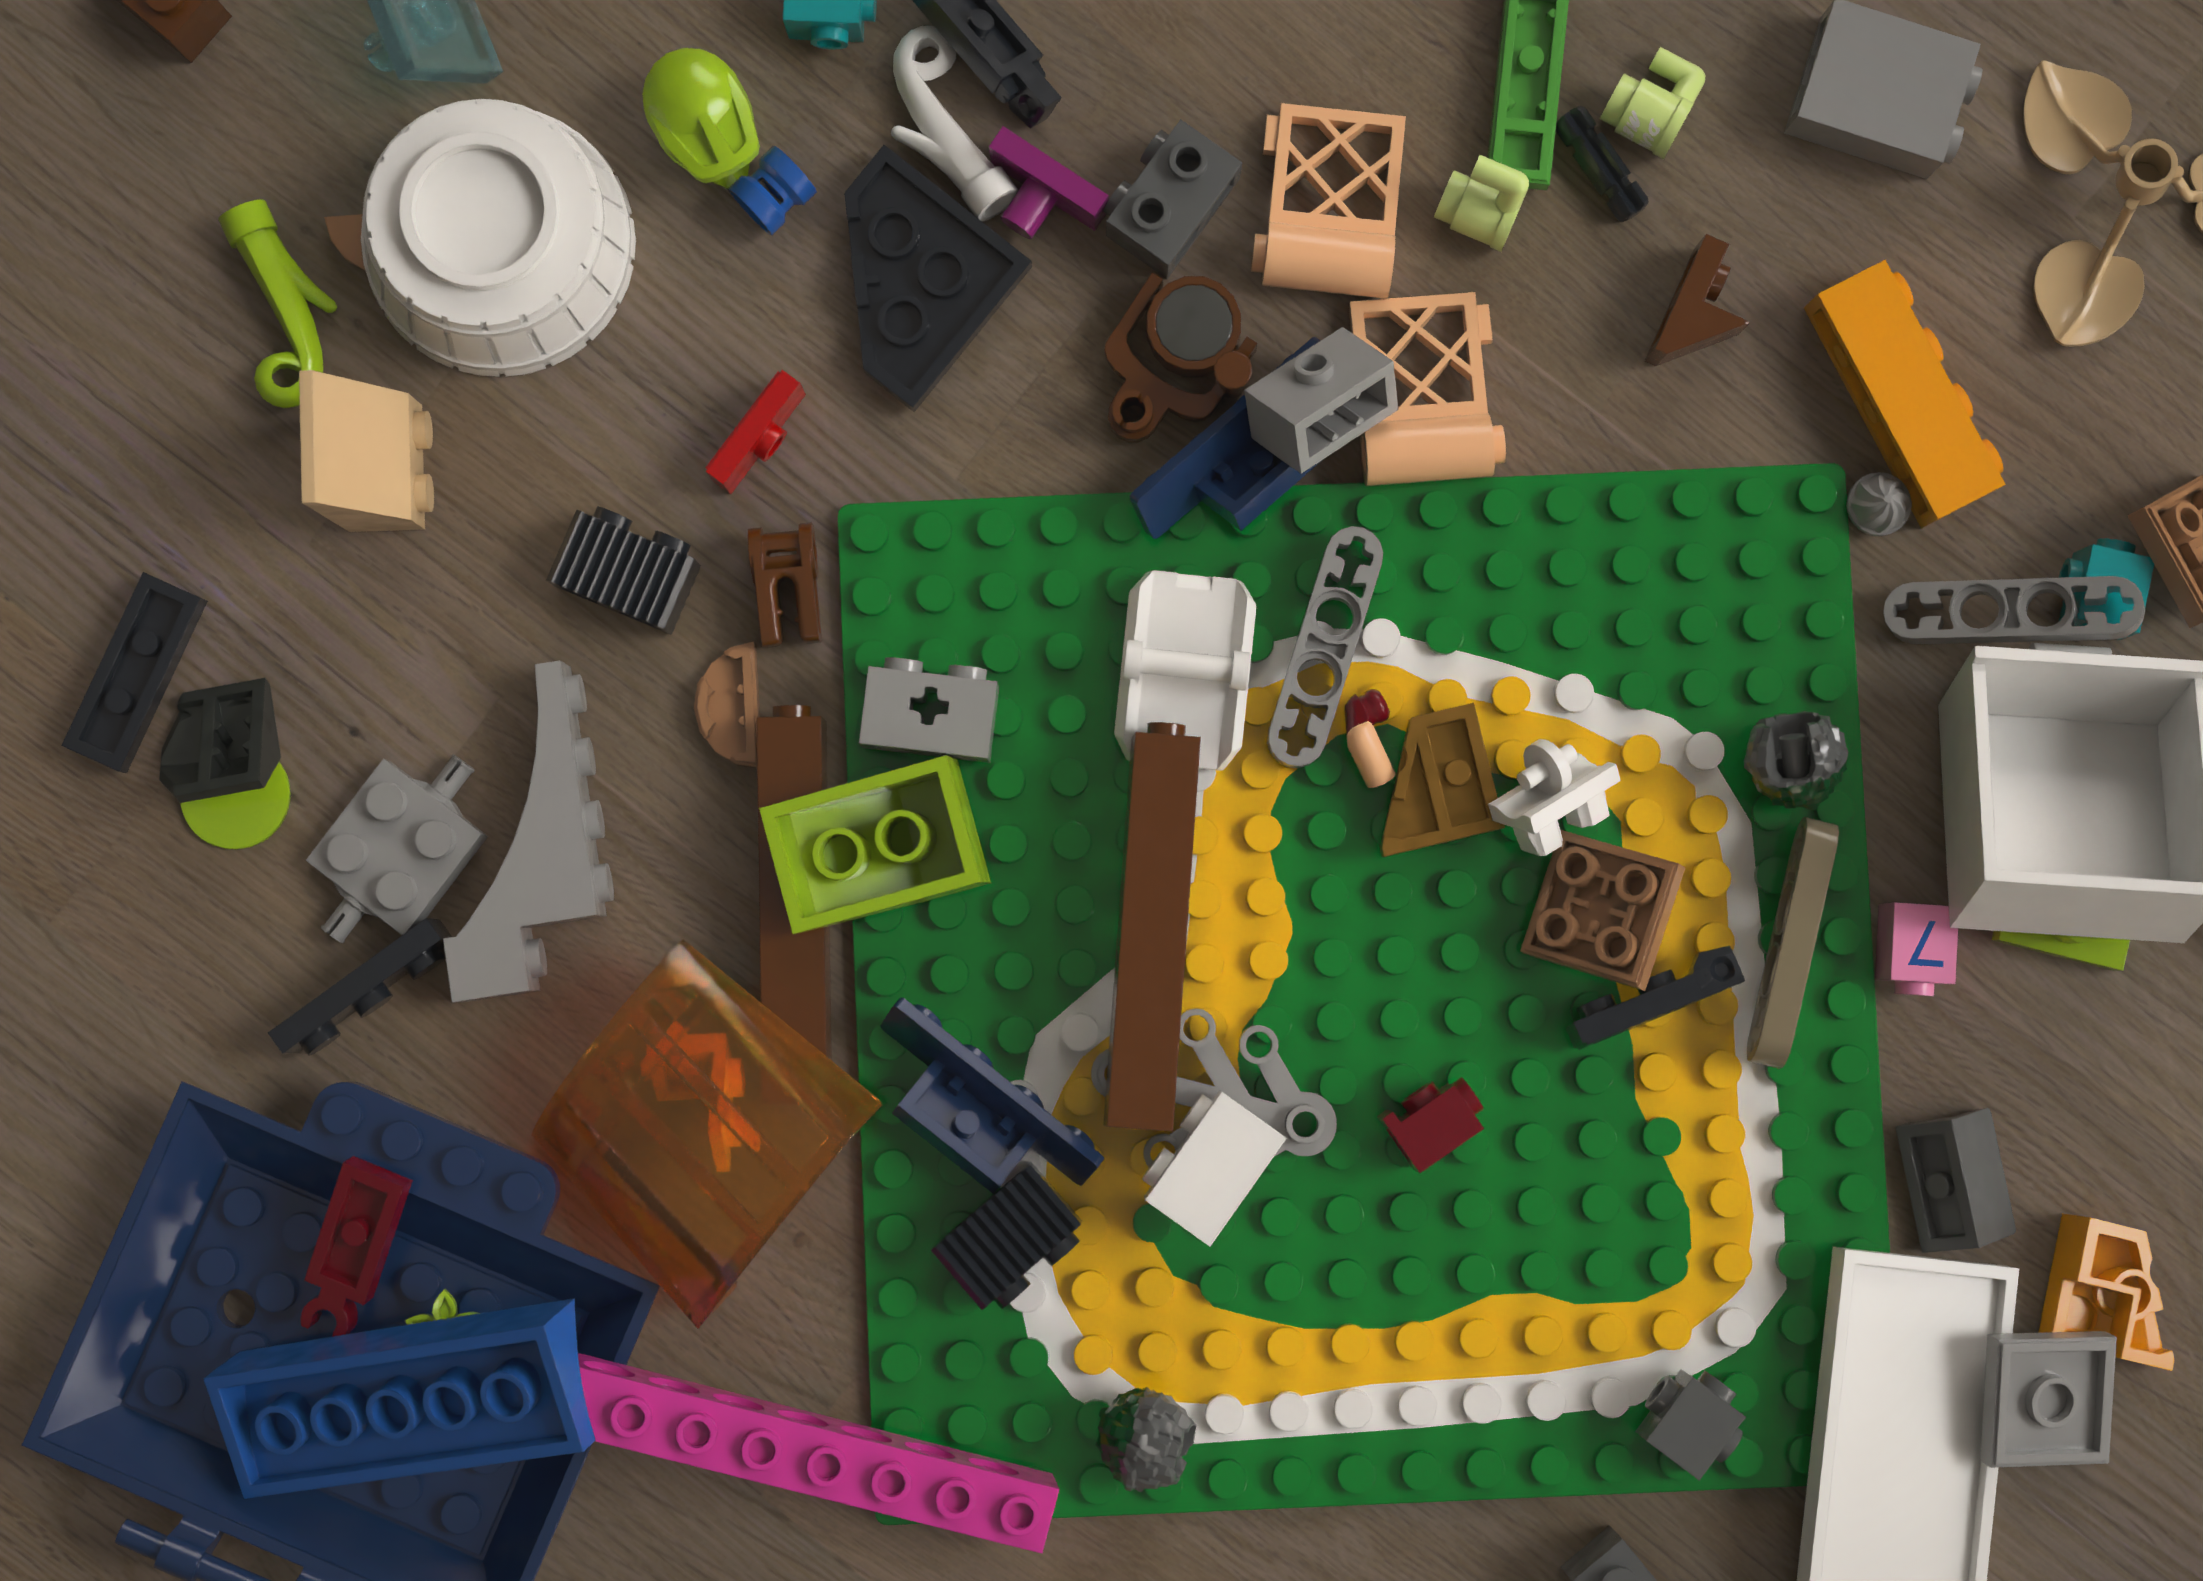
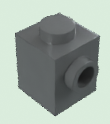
M1680 1369L1674 1379L1667 1375L1652 1390L1645 1403V1407L1650 1412L1635 1432L1700 1481L1714 1460L1721 1463L1735 1450L1743 1435V1431L1738 1427L1746 1416L1730 1405L1737 1394L1710 1373L1704 1370L1698 1380Z

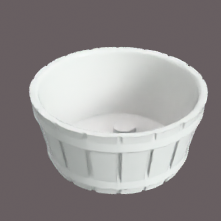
M473 99L440 106L421 115L404 127L386 146L369 177L364 196L361 229L363 263L372 292L381 310L385 311V316L395 330L411 345L415 344L417 350L438 363L452 369L456 366L459 371L496 377H500V374H505L506 377L525 375L546 369L545 366L549 364L554 366L572 357L587 346L586 342L589 339L593 341L607 326L618 310L616 305L618 303L621 304L630 283L634 267L631 261L635 260L634 220L630 218L632 211L628 197L618 176L613 174L614 170L603 155L580 133L555 118L520 104L503 100Z

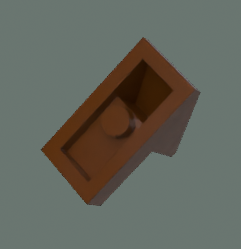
M1706 234L1694 248L1645 358V362L1654 366L1661 365L1735 337L1750 324L1749 321L1704 302L1705 299L1715 302L1727 280L1731 267L1721 262L1729 247V243Z

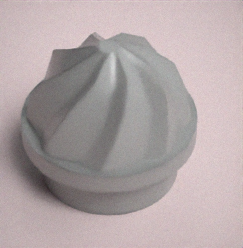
M1878 472L1862 477L1852 486L1848 493L1846 506L1848 516L1856 528L1871 536H1886L1894 533L1906 523L1910 516L1912 502L1907 487L1900 479L1888 473Z

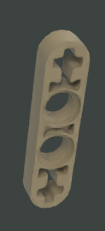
M1804 817L1797 827L1747 1042V1060L1749 1062L1781 1069L1789 1057L1837 850L1839 830L1836 824Z

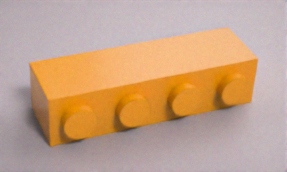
M1883 260L1818 293L1804 307V310L1892 475L1900 479L1907 487L1911 496V510L1922 529L2006 485L2000 474L2003 472V463L1995 446L1987 439L1982 440L1971 420L1973 407L1967 393L1959 384H1952L1941 364V361H1943V351L1937 337L1929 328L1924 327L1922 329L1911 308L1914 299L1907 281L1899 272L1892 273L1886 260Z

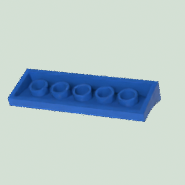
M574 1298L239 1351L203 1378L244 1499L584 1452L596 1440L586 1406L580 1374Z

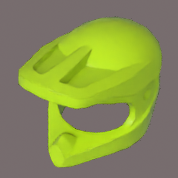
M681 48L666 53L654 63L645 78L642 96L647 122L664 152L676 164L686 169L696 180L703 183L712 182L728 190L740 176H749L750 162L759 154L760 144L748 96L735 72L715 54L694 48Z

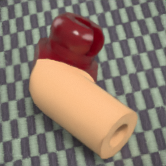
M1370 689L1360 697L1356 694L1351 696L1344 706L1347 747L1368 788H1375L1393 779L1396 772L1373 726L1386 721L1389 718L1390 710L1380 691Z

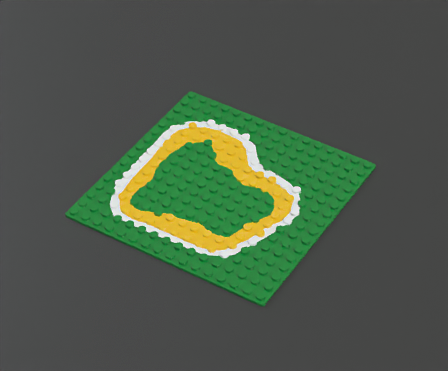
M1835 463L1484 477L1365 486V483L1293 485L1242 531L1201 501L1157 539H1153L1144 531L1130 501V494L1132 492L847 504L841 507L838 512L847 783L938 758L867 749L859 744L868 666L884 668L886 657L923 662V673L948 675L949 665L971 666L986 669V680L997 681L999 685L990 763L957 759L991 883L853 920L871 1427L1052 1473L1060 1489L1052 1518L1807 1486L1833 1247L1890 1253L1849 525L1846 506L1847 490L1846 474L1842 466ZM1351 526L1363 527L1374 533L1380 541L1383 550V560L1327 742L1320 756L1310 765L1301 768L1285 767L1278 763L1270 754L1267 745L1268 730L1324 551L1332 536L1341 529ZM1352 541L1347 549H1336V556L1345 560L1344 569L1338 583L1327 576L1324 583L1325 587L1345 588L1361 598L1363 588L1350 587L1359 565L1370 566L1371 558L1365 557L1362 554V543ZM1154 570L1186 575L1237 579L1244 583L1256 603L1242 748L1223 771L1198 770L1181 1015L1185 1011L1194 1008L1208 1012L1215 1021V1036L1249 1095L1277 1103L1258 1065L1247 1061L1239 1050V1038L1245 1029L1254 1025L1270 1028L1278 1039L1277 1052L1301 1092H1313L1326 1099L1332 1106L1337 1119L1335 1136L1330 1145L1322 1152L1312 1156H1297L1284 1150L1273 1157L1210 1247L1145 1201L1144 1195L1151 1187L1142 1180L1149 1168L1143 1155L1144 1146L1152 1136L1161 1133L1170 1134L1172 1131L1104 1126L1105 1097L1096 1090L1091 1078L1092 1065L1100 1053L1109 1049L1130 763L1125 758L1114 735L1128 598L1130 590L1144 574ZM1339 600L1325 601L1317 609L1316 620L1318 626L1322 631L1330 635L1343 634L1352 625L1353 616L1350 608ZM1311 660L1300 666L1297 673V681L1305 693L1312 696H1320L1326 694L1333 686L1334 676L1332 670L1324 662ZM1370 689L1378 690L1382 694L1390 710V715L1386 721L1373 726L1396 774L1410 718L1470 703L1475 705L1498 798L1520 785L1517 780V774L1526 769L1523 757L1525 748L1538 739H1546L1554 743L1558 748L1570 744L1577 753L1582 754L1589 762L1597 766H1602L1607 762L1615 763L1621 781L1605 790L1610 816L1594 826L1584 828L1567 824L1566 816L1558 819L1560 830L1679 863L1685 867L1650 977L1672 969L1675 979H1681L1688 974L1695 955L1700 952L1730 946L1744 975L1745 982L1581 1050H1578V1048L1574 1049L1565 1028L1573 1022L1580 1020L1576 1008L1609 994L1613 995L1616 1004L1637 997L1640 994L1636 988L1520 952L1553 852L1546 856H1538L1521 850L1513 827L1504 825L1505 828L1382 858L1380 845L1396 775L1389 782L1375 788H1368L1347 747L1344 706L1349 698L1354 694L1360 697ZM928 693L925 703H914L913 710L922 715L925 725H933L937 714H948V707L941 705L937 693ZM1288 697L1286 708L1299 709V712L1291 730L1280 729L1278 738L1287 742V754L1297 756L1302 748L1308 747L1312 749L1314 746V739L1305 735L1309 716L1312 713L1323 720L1326 709L1323 707H1305L1293 698ZM1813 712L1823 716H1830L1831 724L1837 726L1839 731L1844 733L1846 747L1849 752L1846 761L1847 770L1843 772L1842 781L1835 786L1834 792L1829 795L1828 799L1820 803L1816 810H1809L1803 807L1785 808V806L1772 805L1770 798L1757 791L1752 780V774L1744 768V758L1751 730L1760 719L1783 713ZM1808 817L1838 825L1839 836L1792 1048L1784 1067L1778 1069L1749 1062L1747 1060V1042L1793 839L1801 819ZM900 997L905 998L912 1005H922L932 1011L938 1017L942 1028L963 1045H972L981 1050L992 1062L994 1070L1013 1085H1022L1034 1092L1042 1101L1047 1112L1062 1124L1071 1125L1083 1131L1092 1140L1094 1149L1104 1157L1097 1170L1080 1186L1032 1148H1029L997 1189L998 1191L1032 1162L1082 1220L1081 1225L1073 1231L1080 1242L1054 1265L1050 1266L1042 1258L1029 1269L1024 1276L1031 1284L1003 1309L995 1301H992L985 1309L981 1310L931 1251L934 1245L993 1194L892 1114L897 1105L928 1068L925 1063L880 1027L890 1009ZM1199 1015L1190 1016L1184 1023V1033L1191 1040H1201L1208 1033V1023ZM1262 1032L1251 1034L1246 1041L1247 1051L1254 1057H1262L1270 1050V1039ZM1179 1040L1177 1076L1214 1086L1194 1049ZM1107 1065V1067L1105 1068V1071H1104V1077H1105V1080H1106V1081H1107V1068H1108V1065ZM1462 1077L1484 1108L1475 1115L1484 1129L1423 1172L1418 1173L1412 1169L1377 1116L1388 1109L1393 1111L1398 1118L1406 1112L1401 1102L1425 1084L1433 1081L1437 1088L1440 1089L1445 1084H1452ZM1175 1103L1173 1132L1181 1128V1122L1192 1107ZM1307 1111L1298 1113L1293 1119V1130L1299 1136L1311 1135L1317 1126L1315 1116ZM1167 1141L1157 1142L1151 1148V1159L1154 1161L1163 1148L1174 1154L1176 1152L1174 1146ZM1680 1369L1698 1380L1704 1370L1710 1373L1737 1394L1730 1405L1746 1416L1738 1427L1743 1431V1435L1735 1450L1721 1463L1714 1460L1700 1481L1635 1432L1650 1412L1645 1407V1403L1652 1390L1665 1376L1668 1375L1674 1379ZM1148 1387L1157 1393L1162 1392L1164 1395L1172 1396L1175 1402L1186 1410L1187 1415L1197 1425L1195 1440L1187 1454L1182 1456V1459L1187 1464L1180 1476V1481L1176 1485L1162 1486L1158 1489H1144L1142 1492L1135 1489L1128 1491L1124 1489L1120 1481L1113 1478L1109 1466L1104 1464L1100 1450L1095 1445L1098 1440V1425L1101 1420L1099 1412L1101 1408L1110 1407L1118 1394H1124L1135 1388L1143 1389ZM874 1512L878 1522L883 1525L922 1524Z

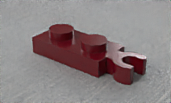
M355 1156L343 1162L304 1279L306 1282L321 1287V1290L316 1297L304 1306L301 1313L302 1327L309 1329L318 1322L322 1315V1309L330 1311L336 1318V1328L333 1331V1336L349 1334L355 1328L358 1320V1310L354 1302L365 1305L374 1297L413 1180Z

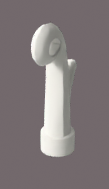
M920 26L910 30L898 44L893 57V73L899 93L921 133L902 126H894L891 136L919 152L943 171L962 192L961 197L974 216L982 222L987 221L1008 207L1018 189L1004 169L1000 166L995 167L980 151L924 82L945 74L952 67L956 59V51L935 26ZM932 47L939 51L938 56L933 61L927 63L915 61L916 55L923 48Z

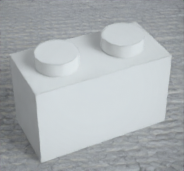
M1221 1090L1217 1092L1212 1100L1201 1094L1180 1124V1127L1189 1132L1174 1154L1163 1148L1142 1178L1145 1183L1151 1186L1144 1195L1145 1201L1209 1247L1287 1139Z

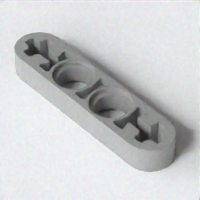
M1351 526L1341 529L1332 536L1324 551L1268 730L1267 745L1270 754L1278 763L1285 767L1301 768L1310 765L1320 756L1327 742L1383 560V550L1380 541L1374 533L1363 527ZM1352 541L1362 543V554L1365 557L1371 558L1370 566L1359 565L1350 587L1363 588L1361 598L1345 588L1324 586L1327 576L1333 581L1339 582L1345 560L1336 556V549H1347ZM1339 600L1350 608L1353 616L1352 625L1345 633L1330 635L1322 631L1318 626L1316 620L1317 609L1325 601ZM1311 660L1322 661L1332 670L1334 676L1333 686L1326 694L1312 696L1300 688L1297 681V673L1300 666L1305 662ZM1288 697L1293 698L1305 707H1323L1326 709L1323 720L1312 713L1309 716L1305 735L1314 739V746L1312 749L1308 747L1302 748L1297 756L1287 754V742L1278 738L1280 729L1291 730L1299 712V709L1286 708Z
M2097 576L1911 582L1900 585L1890 593L1885 600L1883 613L1885 622L1894 636L1905 643L1911 644L2115 640L2127 637L2137 631L2144 619L2145 605L2142 592L2135 583L2123 577ZM2086 592L2084 597L2085 605H2103L2107 603L2108 593L2118 592L2121 593L2123 603L2134 604L2133 611L2122 612L2120 623L2116 624L2108 623L2103 612H2084L2087 625L2074 626L2078 611L2073 593ZM2039 594H2056L2066 604L2065 615L2061 621L2053 626H2038L2031 622L2028 617V605ZM1987 595L1993 598L1999 607L1998 617L1991 625L1980 629L1972 628L1965 624L1961 617L1962 607L1965 602L1973 596ZM1941 596H1952L1949 613L1953 629L1941 630L1944 623L1941 616L1922 617L1919 622V628L1909 629L1904 618L1896 617L1898 611L1908 609L1909 599L1920 598L1921 604L1925 609L1938 610L1944 609L1940 599Z

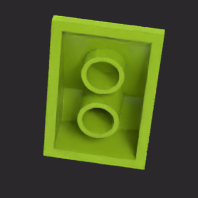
M947 755L759 808L793 934L933 900L991 883L958 760Z

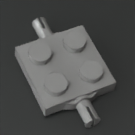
M453 754L451 756L452 758L432 784L413 779L394 763L383 758L306 859L308 863L332 880L340 895L344 897L326 923L321 926L324 932L330 934L329 936L338 942H345L347 936L364 914L381 918L401 935H404L427 918L488 838L484 832L463 817L457 804L452 800L469 776L475 771V769Z

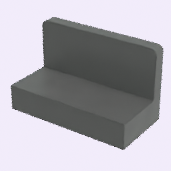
M1989 1108L1975 1109L1954 1117L1908 1122L1896 1126L1922 1253L1980 1248L2015 1234V1221L1993 1118Z

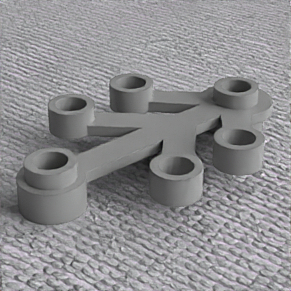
M1194 1008L1185 1011L1181 1015L1180 1040L1194 1049L1214 1086L1177 1076L1175 1103L1192 1107L1201 1094L1212 1100L1217 1092L1221 1090L1287 1138L1275 1156L1284 1150L1297 1156H1312L1322 1152L1330 1145L1337 1129V1119L1332 1106L1326 1099L1316 1093L1301 1092L1277 1052L1278 1039L1270 1028L1254 1025L1245 1029L1239 1038V1050L1247 1061L1258 1065L1277 1103L1249 1095L1215 1036V1021L1208 1012ZM1193 1015L1203 1017L1208 1023L1207 1035L1198 1041L1187 1038L1183 1030L1185 1021ZM1255 1032L1266 1034L1271 1042L1269 1052L1262 1057L1250 1055L1246 1048L1248 1037ZM1109 1049L1097 1056L1091 1069L1093 1085L1104 1097L1106 1095L1104 1071L1108 1065ZM1300 1112H1310L1316 1118V1129L1309 1136H1299L1293 1130V1119ZM1181 1127L1170 1134L1161 1133L1152 1136L1146 1142L1143 1151L1147 1166L1150 1167L1153 1163L1150 1151L1154 1144L1160 1141H1167L1174 1146L1176 1151L1189 1132Z

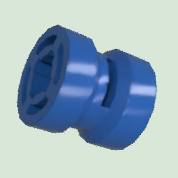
M774 145L759 158V168L751 176H740L728 188L729 193L743 210L771 236L785 223L786 213L794 205H804L817 193L814 185L800 168ZM760 181L781 202V204H779L775 200V198L759 183Z

